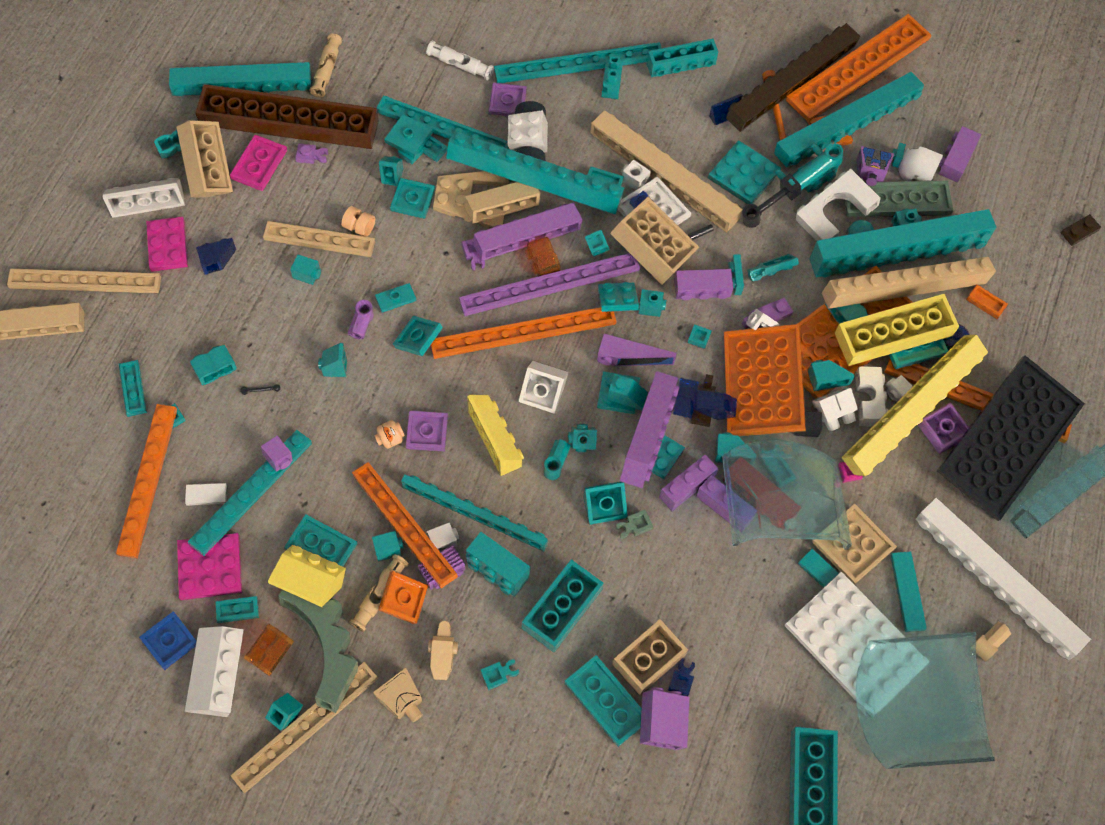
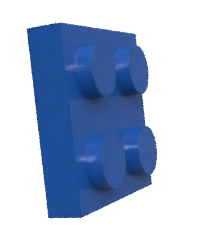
M174 611L139 637L164 670L196 647V639Z

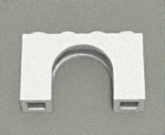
M852 169L841 173L833 184L829 183L822 193L814 195L806 206L802 205L797 210L796 221L816 241L839 237V230L823 213V208L830 201L835 199L848 200L865 216L879 206L880 197Z

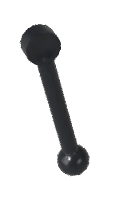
M278 384L260 388L242 387L240 392L243 395L248 394V392L269 390L278 392L281 387Z

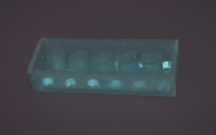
M1105 444L1102 447L1095 446L1086 456L1081 457L1072 467H1068L1058 478H1054L1044 489L1041 488L1031 499H1027L1013 512L1014 517L1010 522L1025 539L1105 477Z

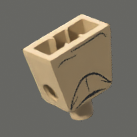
M406 668L373 692L375 698L397 719H401L407 714L410 720L415 722L423 715L417 708V705L422 702L421 695Z

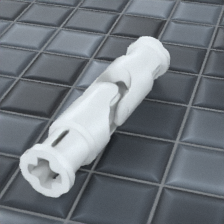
M433 40L428 44L426 51L428 56L438 57L440 61L455 65L473 75L483 76L485 80L491 78L494 70L493 65L483 64L476 58L458 53L450 47L440 46Z

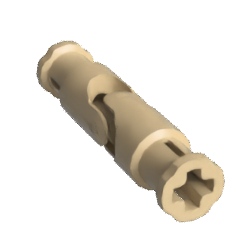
M333 33L327 36L328 42L322 51L319 67L314 76L315 82L310 88V93L315 97L321 98L325 96V88L329 84L339 53L338 47L342 44V38Z
M394 554L392 556L393 560L387 568H384L379 576L378 586L374 585L359 606L360 610L354 619L349 621L356 629L365 632L367 623L379 611L380 603L374 604L369 600L371 593L376 599H382L390 572L395 571L400 574L404 567L409 565L399 555Z

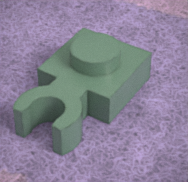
M646 510L628 516V523L619 522L616 525V530L620 528L625 529V532L620 534L621 539L628 537L630 532H633L634 536H638L653 529Z

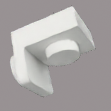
M755 309L749 315L746 325L754 330L759 325L764 328L780 325L758 309Z

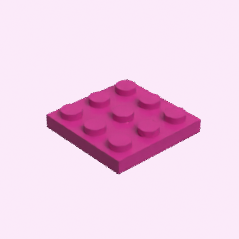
M238 533L225 534L205 556L188 544L189 539L177 540L180 600L242 593L240 539Z

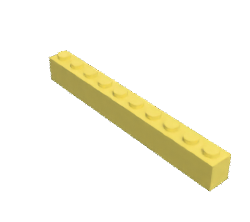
M964 335L842 456V459L854 475H869L873 468L882 462L886 455L895 449L898 443L907 437L916 425L923 421V417L933 411L935 405L945 399L947 393L958 386L959 381L964 376L970 374L971 369L983 360L988 351L977 335Z

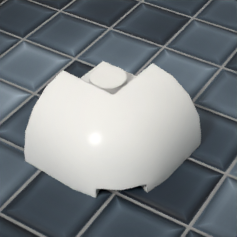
M923 147L907 149L898 168L899 175L905 182L912 179L916 181H931L943 155Z

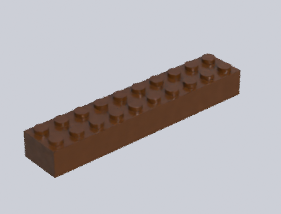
M206 84L203 85L195 112L198 121L219 122L221 129L372 149L379 122L377 108Z

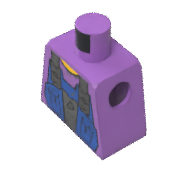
M861 146L856 160L858 176L866 180L869 186H874L877 182H883L894 153Z

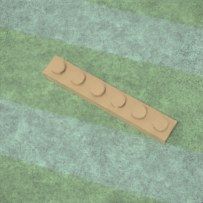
M267 221L263 235L264 240L365 257L372 256L375 238Z

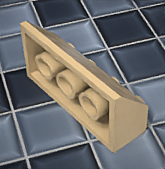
M189 120L177 126L191 197H210L233 192L219 122Z

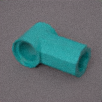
M555 440L550 454L544 462V476L549 480H556L561 475L562 467L571 448L567 441ZM554 466V467H556L557 469H556V470H550L549 467Z

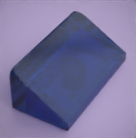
M742 94L711 106L709 117L714 125L728 121L726 119L729 112L728 108L734 102L738 103L743 97Z

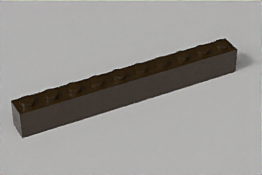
M847 23L842 27L838 26L831 35L827 34L820 43L816 42L813 44L809 51L802 52L798 59L791 60L786 68H780L775 76L768 77L761 86L757 85L749 95L745 94L738 103L734 102L728 108L729 112L726 119L741 132L783 101L793 91L810 81L853 49L861 36Z

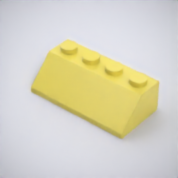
M489 395L467 396L468 413L500 476L522 467L523 454L519 448L516 449L512 433L507 432L505 428L507 427L506 421L503 416H499L496 402L491 401Z

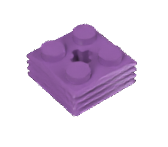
M948 403L923 417V421L918 424L939 454L954 447L969 428L952 403Z

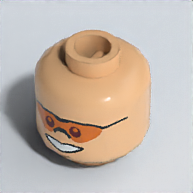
M393 420L377 427L378 434L374 435L379 446L383 444L387 449L402 443V437L405 436L399 422L395 423Z

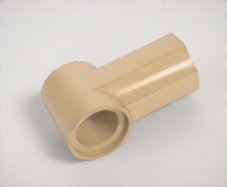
M998 621L985 635L980 636L970 648L986 662L998 651V647L1011 635V632L1004 623Z

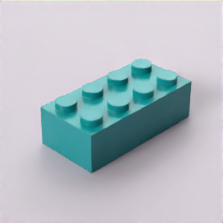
M571 559L522 621L521 629L555 653L603 590L604 583Z

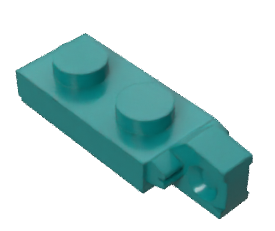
M786 254L759 263L757 267L747 270L749 280L757 281L761 280L762 276H772L777 271L790 270L793 266L799 264L798 258L791 254Z

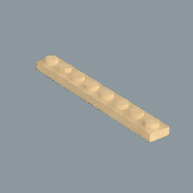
M10 269L7 286L9 289L159 293L161 276L160 273Z
M363 662L358 666V671L336 713L319 707L315 703L230 775L232 779L246 793L371 686L378 677Z

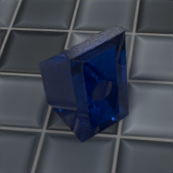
M694 391V410L716 420L736 416V398L726 393Z

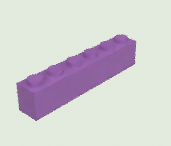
M574 202L563 204L554 209H547L542 213L531 214L519 220H512L507 224L496 225L488 230H480L474 234L473 245L481 261L580 230L583 219Z

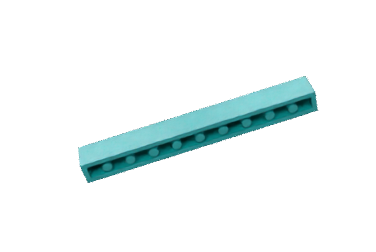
M909 72L780 140L776 144L774 154L786 168L796 165L802 159L809 158L814 154L813 149L810 147L811 144L815 143L824 150L829 144L837 143L846 135L850 136L856 130L865 128L869 123L878 121L882 116L891 114L895 109L904 107L908 102L917 100L922 95L924 84L912 72Z
M455 131L448 142L447 159L615 215L621 203L624 187Z

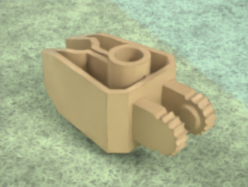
M442 621L438 626L437 636H433V639L429 640L428 652L431 653L430 667L434 680L447 681L452 671L453 656L458 652V642H455L454 637H451L449 622Z

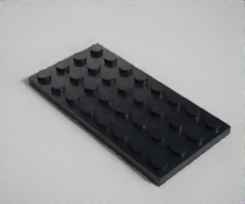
M1024 355L941 464L937 472L995 520L999 521L1085 403Z

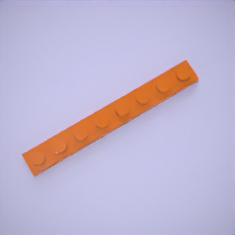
M156 405L116 554L118 556L138 559L176 417V407Z
M367 462L353 471V477L439 587L443 588L456 579L458 575L370 463Z

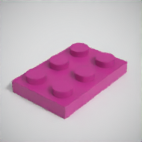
M254 135L232 170L230 178L263 191L286 154L287 147Z
M176 217L146 221L150 271L188 267L184 218Z

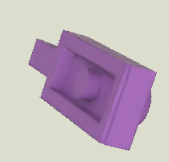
M785 297L758 308L759 311L776 322L793 315V311ZM748 317L743 319L742 325L745 329L750 328L748 325H746Z

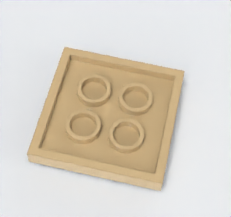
M856 504L851 506L812 540V543L854 585L897 547Z

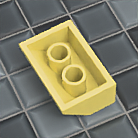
M292 545L282 553L268 583L323 607L342 588L346 568L317 554L308 552L299 546Z

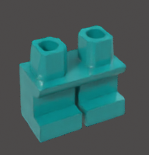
M610 56V59H606L601 96L603 98H619L623 61H620V57Z

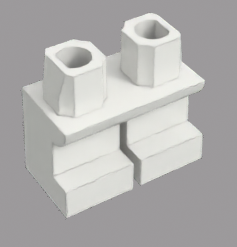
M841 388L812 401L814 408H817L818 412H822V422H825L826 427L830 431L840 428L837 419L839 417H842L844 424L856 421L854 411L858 409L851 388Z

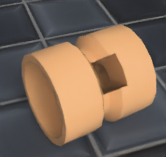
M350 206L343 216L341 225L350 231L355 230V233L368 237L373 230L376 219L375 216L367 212L362 213V210Z

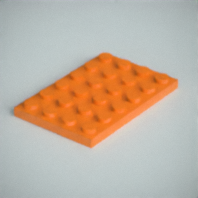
M799 324L757 328L756 330L725 331L727 433L737 436L806 431Z

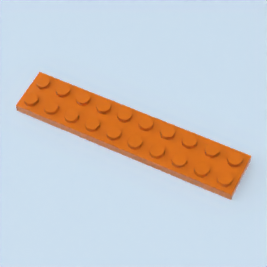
M907 14L786 97V101L809 123L811 119L818 117L931 38V34L912 16Z

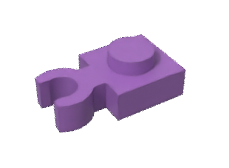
M298 143L296 162L314 164V161L318 160L321 163H326L327 158L322 155H328V149L320 148L317 150L316 145Z
M473 239L462 241L461 246L466 260L472 259L471 269L473 271L476 269V263L481 264L483 269L485 267V260L481 261L473 245Z

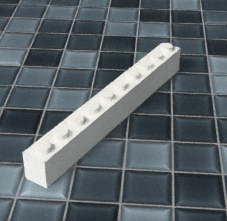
M937 498L918 515L916 520L923 529L928 530L938 543L943 544L953 557L958 558L967 570L978 576L982 584L991 588L997 598L1004 600L1015 614H1019L1030 628L1035 629L1041 635L1045 642L1050 643L1056 648L1060 656L1067 660L1072 659L1091 640L1090 637Z

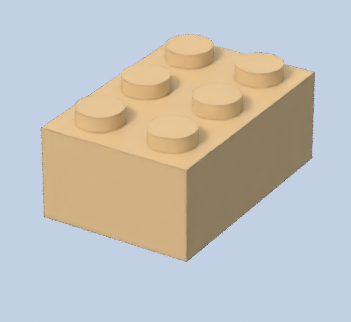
M659 619L616 656L612 665L633 689L641 695L684 658L688 649Z

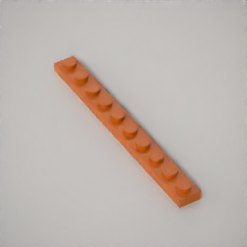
M601 307L439 337L435 338L432 342L431 349L433 358L437 359L616 325V317L614 311L602 312Z
M889 358L884 373L896 378L902 375L909 383L915 385L930 369L918 364L895 369ZM959 381V385L947 393V398L982 411L994 394ZM1072 424L1068 426L1060 437L1059 442L1066 443Z

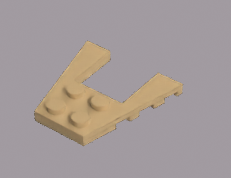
M486 171L438 176L433 210L452 217L464 218V221L471 223V219L465 210V196L472 194L473 184L501 187L508 185L509 179ZM504 215L478 223L488 229L496 225H503Z

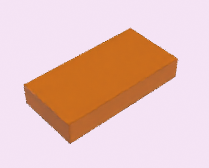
M979 285L974 287L966 299L996 319L1000 317L1008 303Z

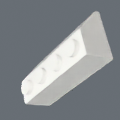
M179 178L132 184L125 187H114L105 190L103 193V199L112 218L185 206L183 187Z
M224 626L199 628L184 712L228 717L231 712L244 629Z

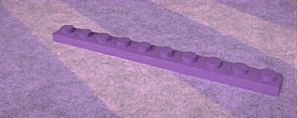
M630 253L462 296L459 297V302L464 316L636 272L640 270L638 261Z

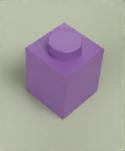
M278 436L261 446L263 456L276 472L287 468L293 461L291 451Z

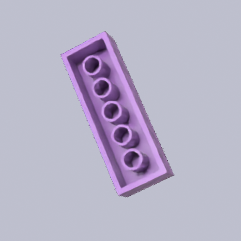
M656 371L625 459L621 482L643 488L645 481L649 482L662 444L660 440L664 438L666 426L669 423L672 409L675 405L676 398L673 397H677L680 388L676 386L677 377Z

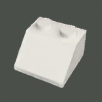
M532 361L527 368L518 402L555 413L564 390L568 372Z

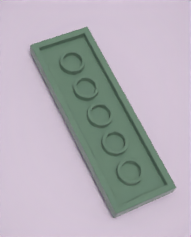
M948 181L877 182L876 185L869 186L880 197V203L867 216H894L895 212L903 209H917L918 215H951L953 213ZM844 199L846 217L865 216L850 201Z

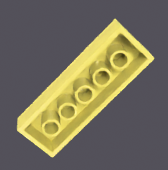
M941 294L840 323L835 331V336L848 366L951 337L957 331L959 325L945 294Z

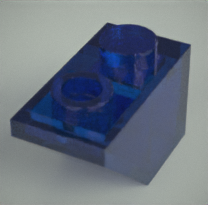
M224 238L217 242L205 243L196 247L205 275L223 270L236 251L233 238Z

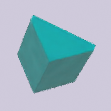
M624 482L608 483L584 489L583 499L589 525L628 517Z

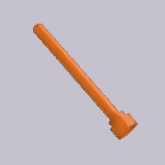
M765 71L762 74L763 82L768 77L775 76V71ZM777 104L773 107L779 139L782 140L786 138L780 107Z

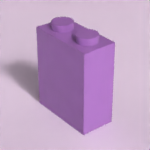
M657 687L644 692L642 696L640 744L672 750L687 748L690 697L683 696L678 691L663 692L664 689Z

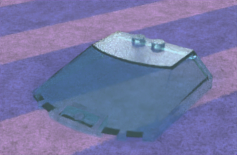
M762 440L746 443L728 451L722 456L733 546H738L742 542L756 538L837 540L843 544L844 550H849L852 546L835 459L810 446L783 440Z
M976 632L869 641L863 652L857 672L856 706L866 741L885 769L995 761L988 740L976 660Z

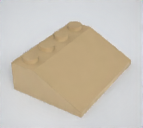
M649 197L629 213L610 233L661 285L699 248Z

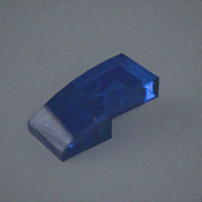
M680 378V388L676 397L673 415L692 418L699 385L698 381Z

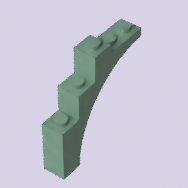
M282 589L278 596L280 606L291 610L301 617L312 628L322 646L324 671L320 687L315 696L316 704L319 707L336 713L358 671L357 660L350 655H344L350 643V633L344 627H336L343 614L342 604L331 598L323 607H320Z

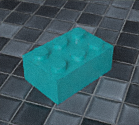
M480 532L466 549L468 567L474 572H481L489 583L493 584L495 582L506 595L511 594L515 597L529 580L530 566L483 532Z

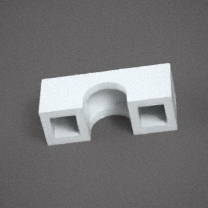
M858 367L855 373L856 392H865L872 399L871 401H862L858 407L859 426H874L888 412V409L885 408L887 393L883 389L885 375L882 374L881 367Z

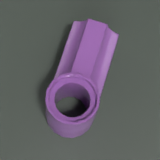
M368 300L357 302L356 311L348 330V335L358 340L364 339L368 325L374 316L372 304ZM364 309L369 310L367 313H361Z

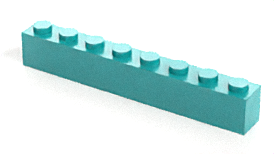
M310 62L170 68L169 87L173 96L201 95L204 84L257 92L310 90L312 87V72Z

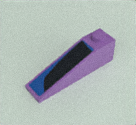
M604 334L597 361L606 366L674 365L677 353Z

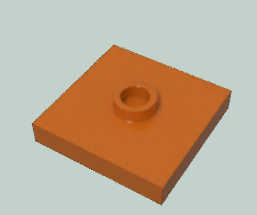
M391 571L378 610L409 623L417 624L428 585Z

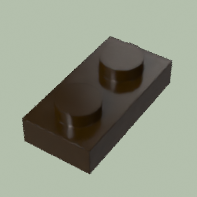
M1089 214L1063 229L1061 235L1073 246L1098 232L1101 226Z

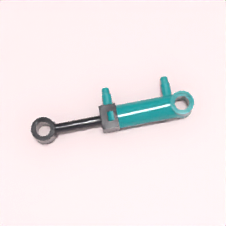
M813 143L810 147L817 157L793 175L789 173L786 176L780 169H777L775 174L780 179L781 190L760 206L755 204L746 205L742 210L744 225L749 228L758 226L761 221L760 216L762 212L786 195L792 201L801 194L802 189L832 167L840 166L843 161L842 146L837 143H831L823 152L819 146ZM750 214H754V215H755V216L752 217V218L748 217V215H750Z

